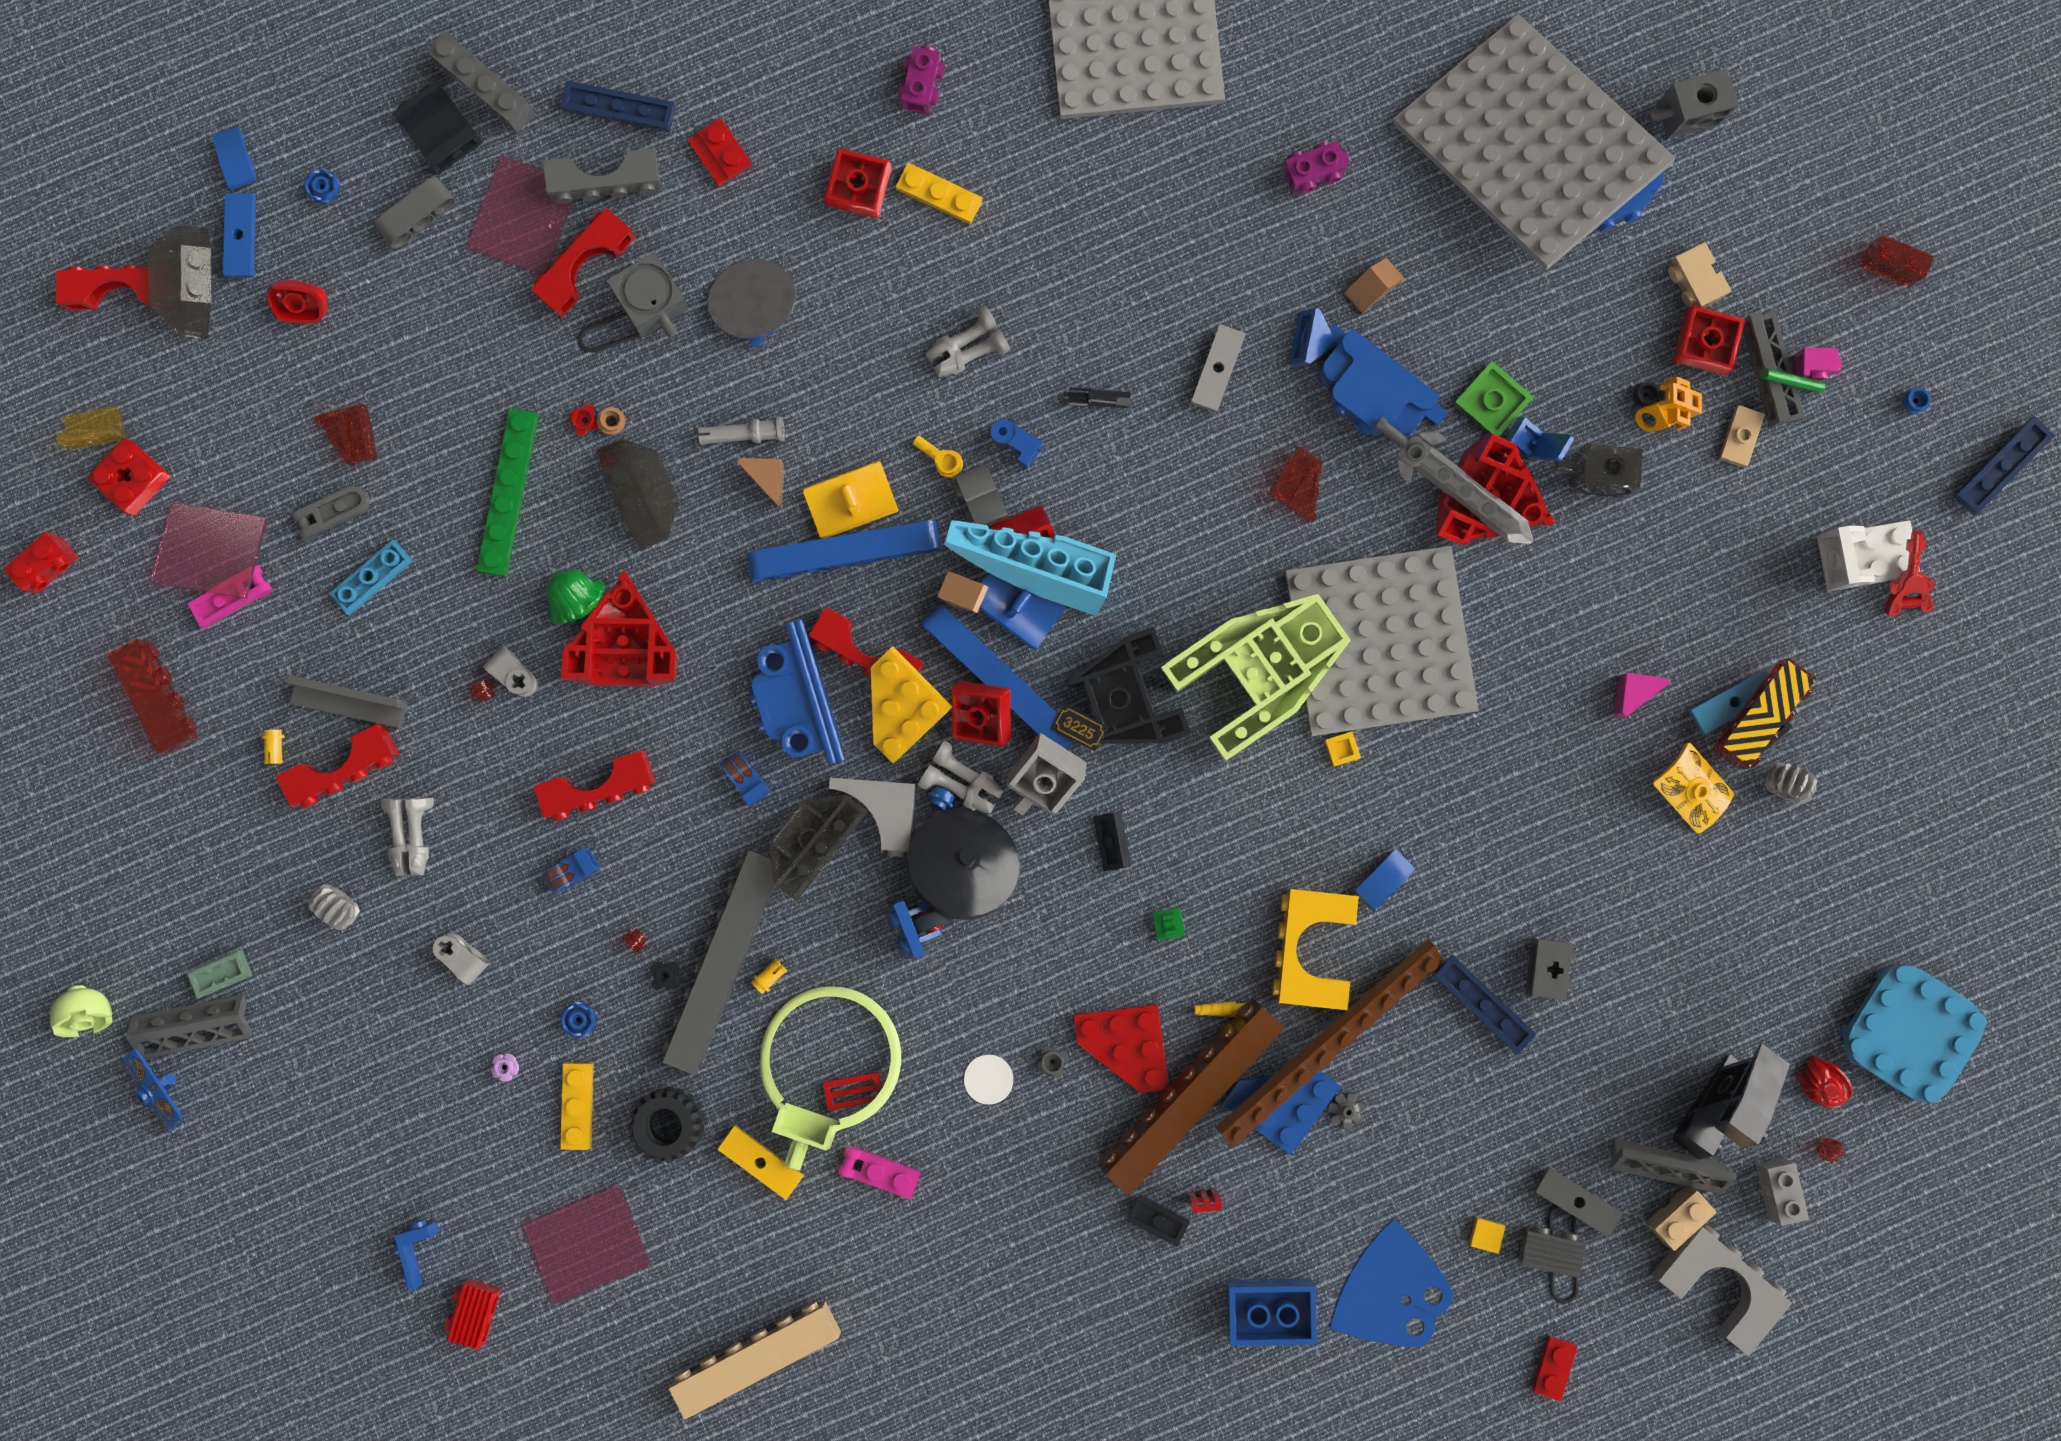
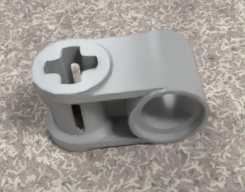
M503 645L483 665L485 670L501 682L510 692L521 697L533 695L538 688L536 677ZM521 678L524 679L523 683L525 686L523 688H520L521 684L518 682Z
M451 933L441 936L433 944V953L436 958L446 965L460 981L467 985H471L489 965L487 958L458 934ZM452 942V951L448 953L446 951L448 947L446 943Z

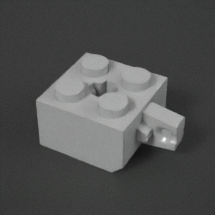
M1040 733L1009 771L1006 786L1016 791L1019 795L1014 803L1013 810L1023 816L1034 804L1055 815L1084 781L1087 763Z

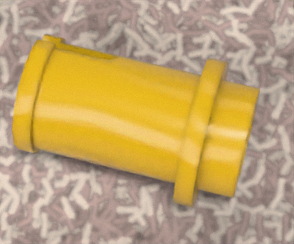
M264 730V735L261 736L264 739V764L283 763L282 738H285V735H282V730Z
M775 958L758 976L756 974L753 976L755 979L751 983L761 994L765 991L769 992V987L786 973L787 969Z

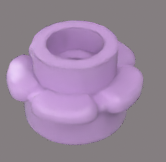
M499 1054L492 1061L491 1073L495 1078H500V1081H510L519 1071V1064L512 1054ZM503 1065L507 1066L506 1070L502 1069Z

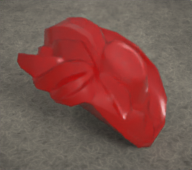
M1812 1055L1808 1060L1803 1074L1796 1073L1800 1087L1804 1090L1809 1100L1816 1101L1824 1107L1836 1108L1850 1100L1853 1093L1851 1082L1838 1066L1831 1062L1820 1060L1815 1055Z

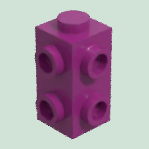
M913 46L911 56H906L904 72L907 73L905 82H900L898 99H901L904 110L930 115L931 107L937 105L939 89H936L938 79H943L945 63L941 62L940 52L936 51L935 48L930 46H921L920 48Z
M1328 141L1314 146L1312 151L1306 153L1298 151L1289 155L1287 160H1285L1282 170L1291 193L1300 192L1301 194H1306L1315 190L1319 184L1326 182L1327 185L1340 181L1348 167L1349 159L1345 149L1340 148L1338 141L1330 144Z

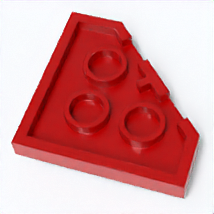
M1158 1004L1074 1014L1077 1044L1140 1093L1163 1091L1169 1086Z

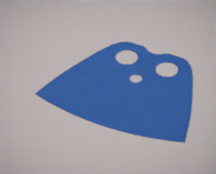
M1394 1219L1369 1245L1351 1272L1336 1306L1330 1329L1380 1343L1404 1347L1423 1346L1429 1342L1435 1332L1434 1322L1437 1316L1445 1313L1453 1300V1292L1443 1273L1424 1249ZM1429 1287H1437L1442 1293V1299L1436 1305H1430L1424 1299V1293ZM1407 1295L1411 1298L1409 1305L1401 1303L1403 1296ZM1411 1318H1419L1424 1323V1330L1418 1336H1412L1406 1330V1324Z

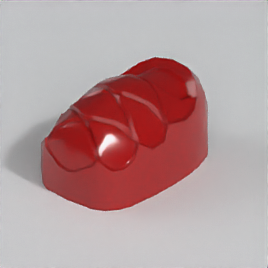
M285 279L275 281L267 289V301L277 320L289 323H317L324 318L328 311L326 291L313 284Z

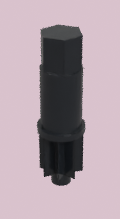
M1069 387V392H1063V400H1068V405L1129 408L1130 392Z

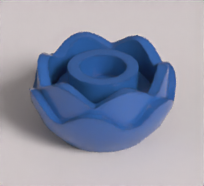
M323 168L310 172L305 179L306 195L317 203L333 201L340 189L337 176Z
M582 1002L569 1004L560 1017L564 1032L569 1036L578 1038L590 1034L596 1025V1014L593 1008ZM578 1017L581 1018V1022L577 1021Z

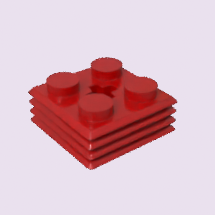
M838 148L824 196L826 206L878 218L892 169L890 161ZM858 179H862L863 186L854 188L852 183H857Z
M1692 305L1685 311L1673 361L1721 375L1728 374L1733 370L1745 319ZM1707 335L1710 336L1709 341L1714 342L1712 345H1708L1704 340Z
M122 438L87 476V480L119 509L132 516H135L170 478V474L133 441ZM128 473H129V476L131 477V479H130L129 482H128V481H125V480H126V475H127Z
M959 681V683L951 688L953 739L1003 747L1011 739L1009 688Z

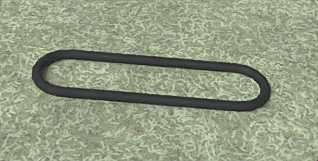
M622 313L587 326L580 332L578 339L579 345L583 350L594 353L640 335L637 332L593 349L587 348L584 345L583 335L587 331L627 317L626 313Z
M1557 1205L1551 1207L1548 1212L1550 1234H1552V1214L1557 1208H1560ZM1571 1214L1572 1233L1577 1234L1576 1217ZM1550 1272V1290L1553 1298L1559 1303L1564 1304L1575 1300L1579 1291L1578 1278L1574 1277L1573 1295L1568 1299H1561L1555 1293L1554 1272Z

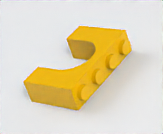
M1287 889V894H1282L1281 911H1285L1284 922H1279L1278 939H1282L1281 951L1277 950L1275 956V967L1279 968L1278 979L1273 980L1272 996H1276L1277 1002L1348 1010L1350 981L1316 977L1308 974L1301 967L1297 959L1296 946L1301 933L1314 923L1334 922L1356 925L1359 896Z

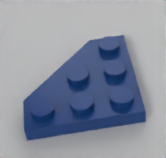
M1319 1071L1307 1084L1298 1089L1287 1102L1280 1105L1255 1129L1285 1152L1292 1155L1341 1086ZM1274 1075L1237 1080L1221 1104L1233 1112Z

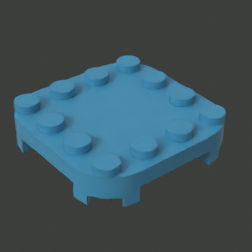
M1902 964L1881 969L1874 976L1877 980L1850 1024L1844 1025L1840 1035H1843V1047L1847 1054L1846 1057L1853 1064L1859 1065L1902 1093L1903 1096L1921 1102H1938L1951 1089L1979 1044L1984 1027L1987 1024L1986 1017L1981 1014L1980 1010L1970 1000L1919 968Z

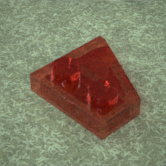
M359 404L314 416V421L321 425L328 434L327 438L333 446L339 449V454L346 464L354 466L378 460L367 405Z
M1296 447L1267 494L1308 522L1314 523L1317 517L1315 508L1316 498L1319 497L1320 485L1318 479L1321 475L1322 461L1302 447Z

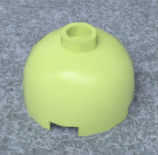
M82 985L69 988L67 992L63 993L53 1002L50 1010V1026L53 1029L54 1035L60 1037H79L78 1031L93 1028V1033H97L112 1024V1010L107 998L101 992Z

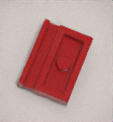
M721 117L699 131L693 138L687 139L719 188L726 181L732 180L753 166Z

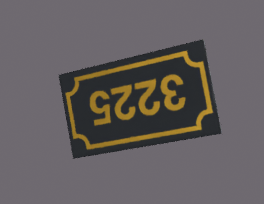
M1064 704L1051 729L1096 751L1108 726Z

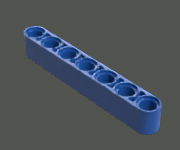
M932 520L755 550L747 553L751 581L761 582L934 552L941 549L937 521Z
M938 603L920 622L936 640L984 685L1009 688L1010 709L1037 735L1042 733L1065 749L1073 743L1074 740L1051 729L1058 714L942 604Z

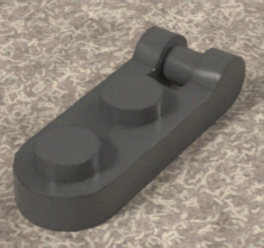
M350 486L293 512L291 517L294 523H298L301 529L299 531L301 539L307 541L317 537L318 534L363 514L370 505V498L363 489ZM314 516L317 523L311 525L309 518Z

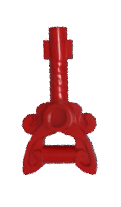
M1913 530L1911 532V539H1907L1906 550L1909 552L1907 570L1897 577V581H1891L1888 584V590L1891 594L1888 597L1884 610L1888 616L1894 617L1902 609L1919 607L1926 613H1930L1933 610L1932 597L1928 591L1933 590L1935 582L1924 573L1919 572L1921 551L1926 549L1927 541L1923 537V531ZM1909 593H1918V596L1903 598V596Z

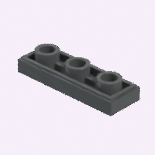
M1548 1166L1533 1190L1607 1237L1611 1236L1624 1214ZM1580 1197L1581 1202L1578 1205H1574V1200Z

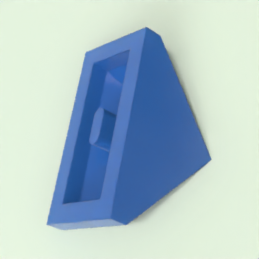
M1314 308L1300 311L1289 362L1290 366L1310 364L1337 345L1320 309Z

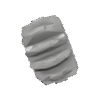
M1780 762L1773 764L1771 770L1768 771L1765 786L1769 792L1784 800L1806 803L1814 796L1818 780L1814 774L1809 773L1805 769Z
M329 884L322 885L319 889H316L311 895L312 898L308 901L309 908L315 916L336 930H345L356 920V916L360 912L357 903L352 898L339 890V888Z

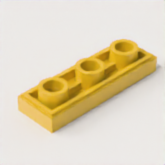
M737 1125L733 1127L717 1149L785 1200H787L804 1176L798 1170L785 1166L783 1159ZM757 1158H764L766 1165H758Z

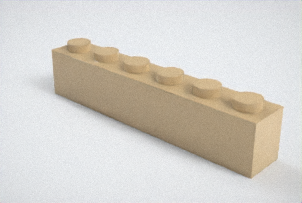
M815 1301L802 1308V1314L795 1318L788 1315L776 1322V1328L768 1332L766 1328L761 1329L750 1336L751 1341L743 1345L737 1342L725 1349L726 1354L717 1359L715 1355L710 1356L699 1363L700 1368L692 1372L690 1369H686L674 1376L675 1381L669 1390L684 1420L837 1340L841 1331L826 1301L819 1305Z

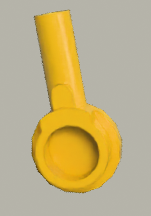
M921 436L916 437L913 445L935 460L936 469L941 476L953 478L961 473L963 460L957 452L953 450L940 451Z

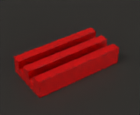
M880 1071L824 1081L823 1086L828 1111L871 1103L883 1088ZM872 1079L875 1081V1084L833 1092L830 1087ZM872 1090L877 1092V1095L836 1103H833L832 1100L835 1097Z
M1216 1188L1210 1189L1211 1195H1207L1205 1190H1200V1196L1198 1197L1195 1196L1194 1191L1188 1192L1189 1204L1193 1213L1222 1210L1221 1197Z

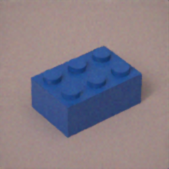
M1312 1279L1226 1280L1227 1338L1230 1346L1317 1345L1316 1285Z

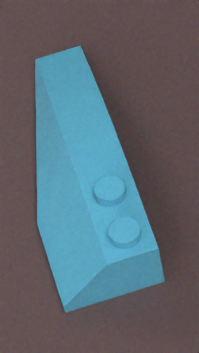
M954 520L950 523L944 543L946 547L969 562L1018 588L1097 616L1107 597L1116 554L1065 536L1055 535L1054 538L1042 537L1040 533L1031 531L1028 534L1014 533L1013 529L1003 527L1001 530H992L987 525Z

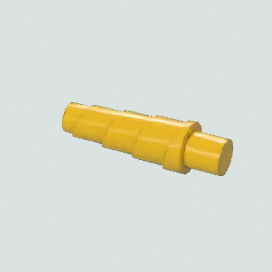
M1234 1001L1194 1005V1014L1198 1016L1236 1017L1239 1009L1245 1003H1236Z

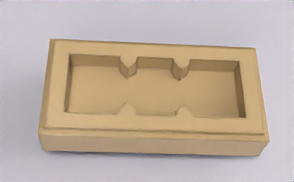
M1740 405L1736 406L1718 459L1743 468L1748 467L1765 414Z

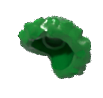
M577 569L560 570L554 573L545 588L549 604L548 620L554 624H567L584 618L592 612V609L602 599L605 584L600 580H591Z

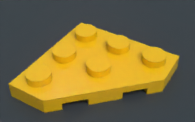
M893 646L871 667L873 744L894 764L952 706Z

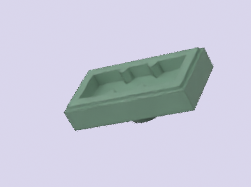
M243 950L236 951L186 973L196 999L203 998L253 976Z

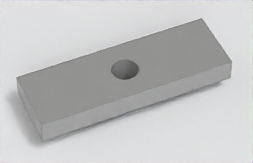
M1221 324L1219 325L1191 404L1217 413L1246 333ZM1220 366L1223 371L1217 373L1213 367Z

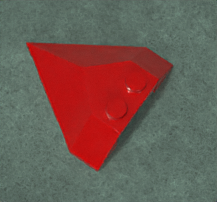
M1489 433L1465 449L1457 466L1491 494L1500 498L1527 519L1529 527L1541 524L1545 526L1556 524L1552 515L1549 514L1544 504L1545 501L1527 466L1524 465L1515 443ZM1444 491L1438 499L1436 534L1460 545L1470 543L1473 539L1482 537L1489 539L1500 536L1456 499Z
M624 570L618 577V582L610 592L605 594L582 624L580 632L563 649L561 679L599 687H655L676 681L677 653Z

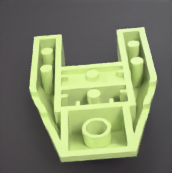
M1319 594L1284 603L1283 605L1256 611L1252 614L1232 618L1163 665L1161 671L1176 693H1178L1225 660L1256 705L1209 737L1212 745L1224 762H1226L1295 714L1351 640Z

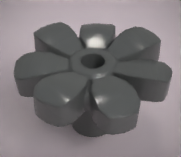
M1349 1092L1346 1098L1342 1093H1338L1335 1095L1337 1103L1328 1104V1111L1335 1113L1331 1117V1121L1335 1125L1342 1122L1344 1129H1351L1352 1121L1360 1124L1363 1120L1359 1112L1365 1109L1364 1104L1356 1102L1357 1096L1354 1093Z

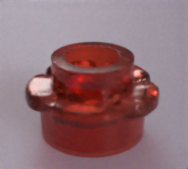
M487 679L469 689L473 696L471 700L478 699L482 703L495 696L493 690L496 689V685H492L491 681Z
M637 928L633 932L630 929L626 930L627 934L622 940L635 953L639 954L643 949H647L645 943L648 939Z
M1821 1138L1819 1145L1816 1146V1151L1820 1154V1157L1829 1162H1837L1840 1157L1843 1158L1846 1155L1843 1151L1844 1144L1835 1139Z

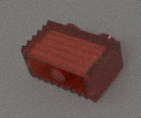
M1881 234V236L1868 245L1860 266L1862 269L1866 268L1867 271L1871 270L1872 273L1876 272L1877 275L1881 274L1882 277L1886 276L1887 279L1891 278L1892 281H1897L1898 284L1902 282L1903 286L1907 285L1909 288L1926 278L1934 255Z

